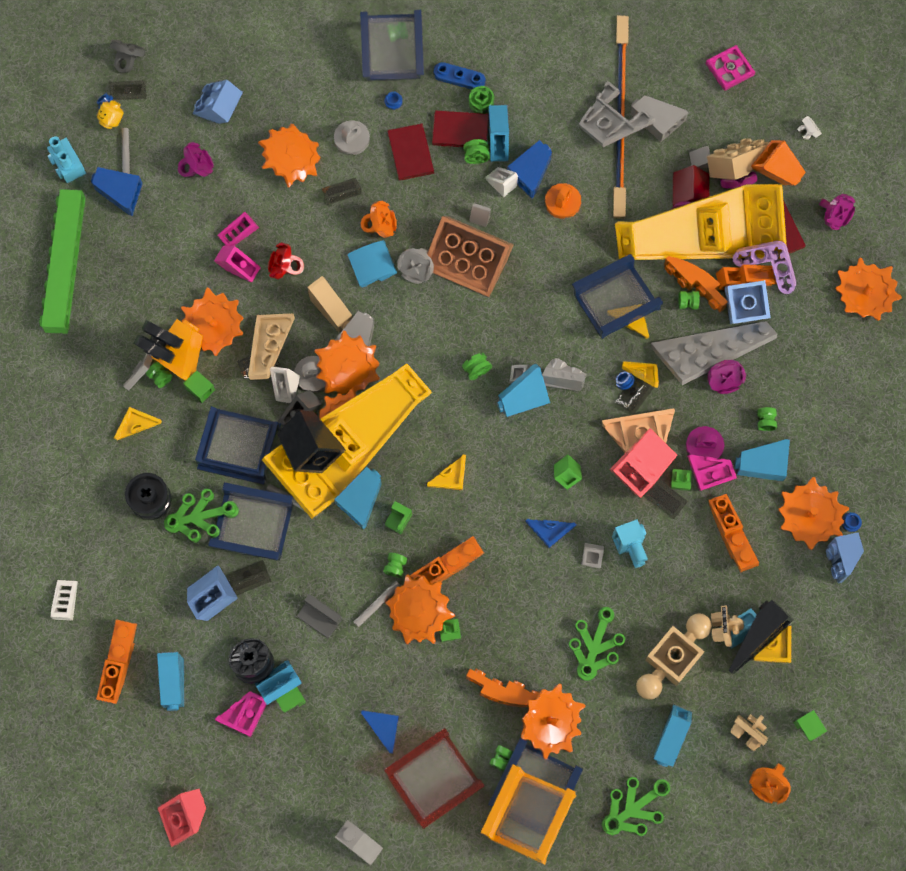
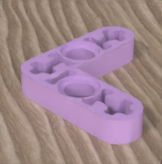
M773 241L740 248L734 253L733 262L739 267L743 264L755 265L771 261L779 290L784 294H790L794 291L796 278L788 249L784 242ZM776 247L782 249L780 259H778V252L774 251ZM762 250L765 256L758 258L755 255V251ZM740 254L743 257L748 256L744 259V261H742L741 258H738ZM783 263L787 265L788 270L785 272L780 271L778 264ZM785 276H787V283L791 284L789 288H787V285H784Z

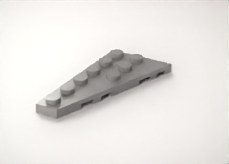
M765 321L651 343V348L681 385H684L708 373L716 363L723 360H734L776 339L777 333Z

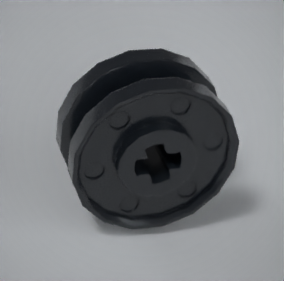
M249 638L242 640L231 650L229 666L240 681L254 684L263 681L272 672L274 657L265 642L260 639Z

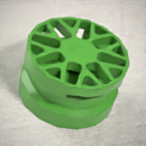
M485 86L475 87L469 94L470 109L474 113H483V111L484 114L489 113V106L494 105L492 90Z
M477 139L468 141L463 145L466 152L464 157L467 163H485L490 159L487 141Z
M478 353L472 356L471 360H466L462 365L463 370L469 374L468 378L470 380H475L478 376L481 377V375L486 374L492 368V364L486 360L487 356L485 353Z

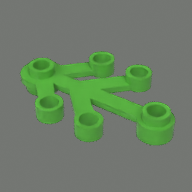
M204 489L201 492L202 498L190 515L184 516L188 508L193 506L196 501L192 494L187 493L183 496V503L178 511L165 518L164 527L168 532L176 533L180 531L188 536L192 542H198L201 539V533L196 529L191 530L185 526V524L193 523L206 531L210 537L215 538L219 536L220 529L216 525H210L203 520L221 515L234 518L238 515L239 508L233 501H227L222 507L203 511L208 502L214 498V493L210 489ZM206 493H210L208 498H205ZM189 497H192L190 502H186ZM228 506H232L230 511H226ZM172 520H176L174 525H170ZM216 528V532L211 534V530ZM197 533V537L192 539V535Z
M609 607L601 608L598 613L600 622L593 641L587 630L586 621L578 620L575 624L576 631L580 633L589 651L586 660L580 649V640L577 638L570 640L569 648L574 652L579 662L577 674L582 680L590 681L594 679L597 670L608 665H615L619 660L617 653L610 652L607 658L594 663L598 654L615 646H622L625 642L624 635L618 633L614 635L613 639L601 644L607 624L614 618V612ZM603 612H609L610 617L605 618ZM583 623L585 628L579 629L578 624ZM621 637L622 643H617L615 638ZM574 641L577 642L578 647L573 648L571 646V643ZM610 655H614L616 657L615 662H611L609 660ZM585 667H589L591 669V672L589 674H586L583 669Z
M630 777L626 782L628 791L625 810L619 815V801L622 799L623 794L619 789L612 790L610 793V814L602 821L603 830L609 835H616L620 831H627L643 836L647 833V826L645 824L639 823L634 825L624 821L629 817L650 820L655 824L663 822L664 816L660 811L648 812L640 809L657 796L664 797L670 792V784L666 780L656 781L653 785V790L634 803L639 781L635 777ZM630 780L636 781L635 787L629 785ZM658 785H663L665 791L659 792L657 789ZM613 792H619L620 798L614 799ZM655 814H659L661 816L660 821L657 822L654 820ZM609 821H614L616 823V827L614 829H611L609 827ZM638 826H643L645 828V832L643 834H640L637 831Z

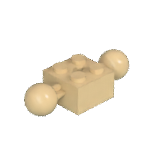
M700 613L692 615L687 621V632L685 634H682L672 626L645 660L655 668V671L652 674L642 675L637 681L636 689L642 698L647 700L657 698L662 691L661 682L665 677L677 686L701 657L704 651L694 644V641L707 637L712 630V623L706 615ZM677 653V659H672L671 654Z

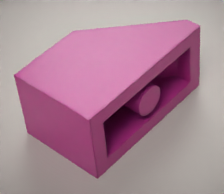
M223 246L214 260L224 270L251 283L261 268L236 246Z

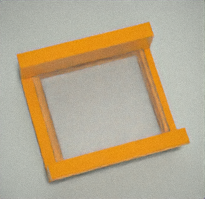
M512 765L481 833L490 840L545 865L555 838L573 799L576 797V792L569 788L567 790L559 788L525 773L516 765Z

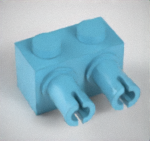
M55 136L50 138L49 143L51 146L47 147L50 154L47 156L52 165H57L58 168L55 170L59 178H64L66 183H69L86 174L68 139L64 138L60 141Z
M638 520L615 527L612 535L618 553H629L635 568L645 565V561L648 560L642 546L646 531L643 524H639Z

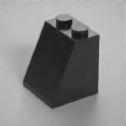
M297 411L277 433L294 471L323 473L346 451L344 446L313 411Z

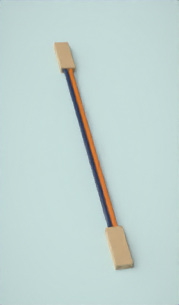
M617 16L616 45L619 47L618 89L620 92L618 95L617 112L625 117L626 45H628L629 16ZM624 138L617 141L613 218H625L626 188L623 186Z

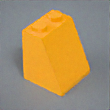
M176 319L168 332L184 341L179 349L167 345L166 348L176 355L172 363L170 364L162 359L158 360L153 356L151 357L180 378L187 380L197 368L203 338L198 333L200 329L185 319L183 322Z

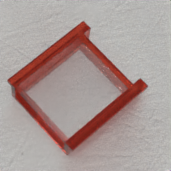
M445 728L384 769L387 778L419 826L423 829L484 787L482 781L477 779L449 738V733Z

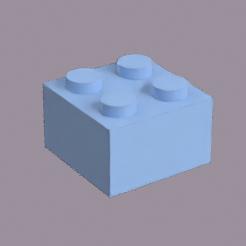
M765 280L724 287L726 300L728 301L727 309L730 324L771 318Z

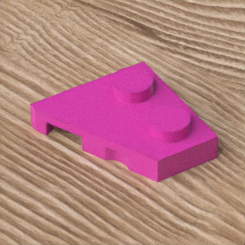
M692 454L687 456L699 491L737 478L731 460Z
M249 691L241 700L231 705L227 711L217 716L215 721L251 737L267 704L262 696Z

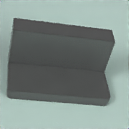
M308 594L304 600L306 604L297 617L325 637L330 638L342 621V617Z

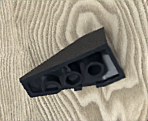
M767 600L759 607L760 612L757 613L729 669L731 674H735L754 657L753 653L755 651L758 652L763 649L769 642L767 640L769 637L773 638L779 635L794 620L775 601L771 600L769 602Z

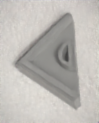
M146 353L143 362L139 361L132 371V376L123 384L124 388L130 390L149 370L153 360L151 355Z

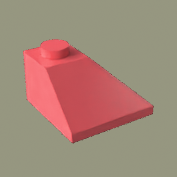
M199 789L179 794L158 807L171 847L194 835L199 830L206 810L204 799Z

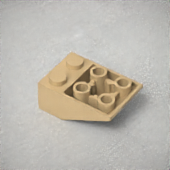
M751 138L740 140L738 144L727 145L726 149L715 150L713 154L707 156L710 177L736 180L749 175L753 170L751 165L770 142H764L763 139L751 141Z

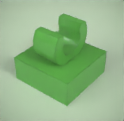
M672 469L671 489L690 491L692 470Z
M458 619L443 622V627L440 631L441 642L461 639Z

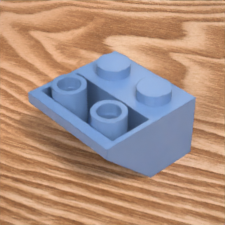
M228 80L206 84L202 90L203 94L196 102L195 110L192 114L218 124L226 123L229 121L243 92Z
M859 533L835 537L827 546L826 556L832 562L831 573L833 578L837 579V583H842L852 573L864 552Z
M216 566L187 588V603L196 619L208 621L238 599L220 566Z

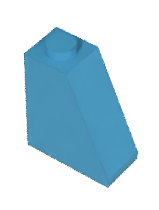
M507 105L489 106L490 162L509 161Z
M537 364L532 365L498 395L500 401L497 402L500 413L503 412L508 417L549 404L550 400L540 366Z
M785 439L742 451L739 458L736 457L734 469H738L737 475L784 481L787 477L790 440Z
M368 467L334 499L335 504L363 530L367 526L381 487V475L375 469L370 470Z
M178 652L157 653L161 706L167 708V711H177L179 707H184V658Z
M676 705L672 706L654 753V759L657 760L658 764L668 767V765L674 766L691 725L692 712Z

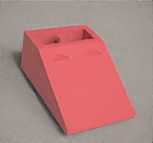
M649 428L610 468V471L637 497L641 498L655 484L676 458L677 454Z

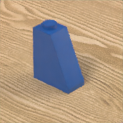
M540 140L507 167V170L517 173V185L531 199L537 192L552 155L550 147L547 144H543Z
M97 167L96 173H93L91 183L95 190L125 213L133 216L143 184L140 176Z

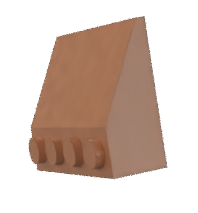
M442 216L427 255L434 264V274L490 297L514 244L448 216Z

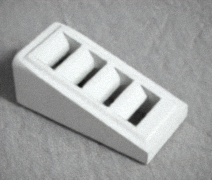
M57 580L50 616L52 619L73 620L77 581ZM61 586H72L71 590H61ZM60 594H70V597H60ZM68 601V605L59 604V602ZM58 609H67V612H58Z

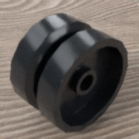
M146 320L142 330L151 335L150 339L143 335H137L133 344L142 348L143 352L154 358L162 359L171 364L176 355L166 348L167 345L179 349L184 340Z
M154 473L136 475L129 481L125 490L126 503L134 514L143 520L159 519L171 507V492L163 479Z

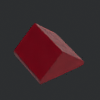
M695 165L673 172L672 206L679 202L692 203L709 197V173Z

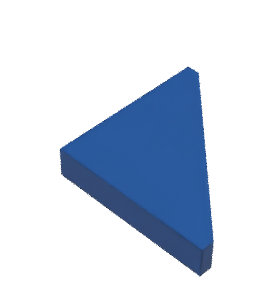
M530 519L525 521L548 548L553 546L576 526L575 522L566 523Z
M362 711L361 714L388 752L393 754L399 716Z

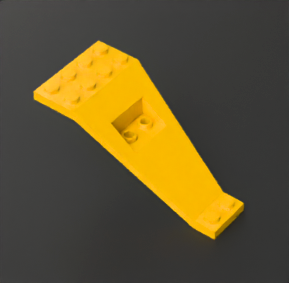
M746 184L636 222L615 223L619 259L629 254L635 260L666 259L668 256L679 259L733 258L734 253L740 248L773 241H782L786 244L782 184ZM776 247L774 251L778 252V259H780L782 249ZM762 250L755 251V255L758 258L765 256ZM740 254L738 258H746V257H748V256L743 257V256Z
M405 364L390 376L321 418V421L346 450L323 473L294 471L282 444L263 457L262 461L309 517L313 519L335 502L334 499L361 473L415 406L432 392L412 368Z

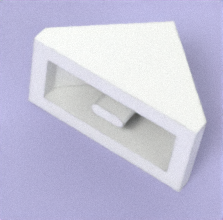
M497 167L485 179L505 197L517 187L518 175L516 172Z
M271 367L270 372L276 401L291 403L296 396L300 375L287 368Z

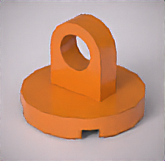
M566 183L554 185L547 191L545 196L546 209L552 216L559 219L572 217L580 209L581 195L572 185Z
M385 201L373 203L370 213L361 220L362 230L367 233L377 232L383 238L393 236V232L397 228V222L394 212L388 208L389 204ZM369 220L372 222L371 228H368Z
M778 763L774 769L764 767L755 770L749 780L753 793L767 803L778 802L777 804L786 801L791 792V787L788 780L782 775L785 767Z

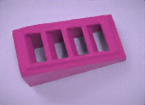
M244 212L217 236L225 246H235L259 227L250 215ZM247 221L249 226L246 227L243 222ZM239 225L244 229L242 232L238 229ZM235 230L238 236L235 237L231 231ZM226 234H229L233 239L231 242L226 238Z

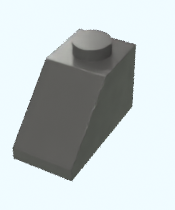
M311 390L297 394L278 421L284 425L299 410L316 413L323 403Z

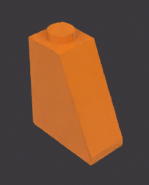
M772 140L751 165L755 171L783 185L796 186L806 173L786 142L781 140Z

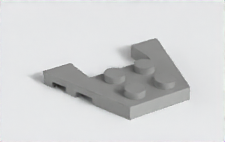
M607 81L604 85V90L597 95L596 102L593 106H590L580 121L579 126L597 143L605 147L653 124L655 120L644 109L630 121L613 109L608 103L618 96L620 92L618 88Z

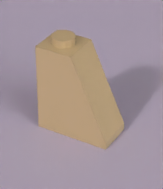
M321 276L308 286L310 301L338 332L343 330L353 318L352 314L325 278Z

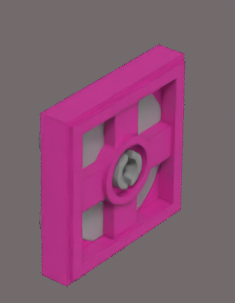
M737 45L706 60L705 63L724 91L755 75V71Z

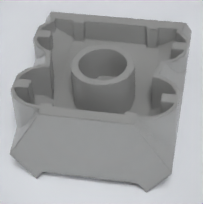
M558 358L552 359L542 374L545 386L575 391L582 390L587 375L578 368L568 366Z

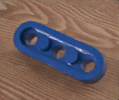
M444 62L438 63L434 67V76L439 81L471 90L478 86H485V76L480 72Z

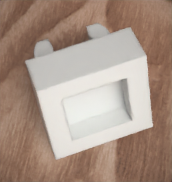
M809 116L802 120L805 125H801L797 129L799 132L807 130L806 135L803 136L805 140L809 139L811 135L816 138L822 134Z

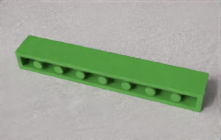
M60 189L59 196L56 197L57 213H54L55 230L51 232L53 244L49 248L51 259L50 264H47L48 281H45L44 284L46 296L42 299L44 311L43 315L40 316V326L45 333L68 334L85 196L82 190Z

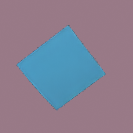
M384 240L366 245L347 254L360 287H365L377 280H385L397 274Z
M287 660L274 668L266 679L255 683L268 705L302 682Z

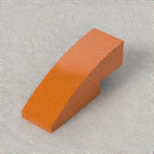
M743 264L739 268L723 267L716 273L717 281L720 283L719 290H725L724 287L764 280L766 286L777 284L771 265Z

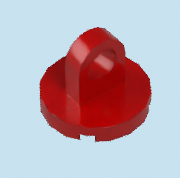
M282 242L277 244L276 248L278 249L276 252L273 251L269 259V276L279 280L285 273L289 275L300 274L304 269L302 259L291 254L289 244ZM292 261H295L298 265L296 271L291 268Z

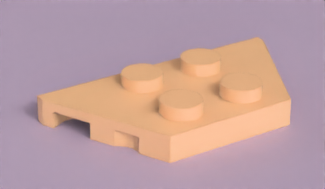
M675 409L602 420V426L621 450L626 453L649 428L666 443Z

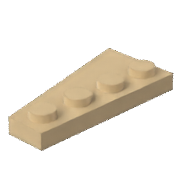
M293 313L257 315L248 373L250 380L269 379L271 375L270 368L274 367L295 319Z

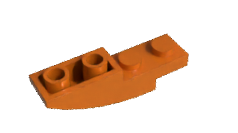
M670 256L665 259L664 268L669 275L673 274L682 288L686 287L690 291L695 287V290L699 291V295L701 297L704 296L708 300L710 307L714 310L717 309L721 312L726 308L728 301L718 292L720 283L714 277L685 260Z
M727 494L710 499L708 502L728 553L731 559H734L739 571L743 572L759 566V561L742 530L743 525Z
M472 536L442 557H437L411 574L410 577L416 580L423 575L431 584L438 581L442 582L469 566V563L483 555L484 551L475 537Z
M116 620L96 700L117 703L135 644L133 641L137 627L136 623Z
M470 669L466 675L467 680L482 687L481 696L500 704L528 707L527 701L536 699L539 694L535 690L530 692L524 689L525 685L518 681H514V683L509 681L505 688L503 687L504 683L495 678L492 680L486 678V674L479 669L474 671Z

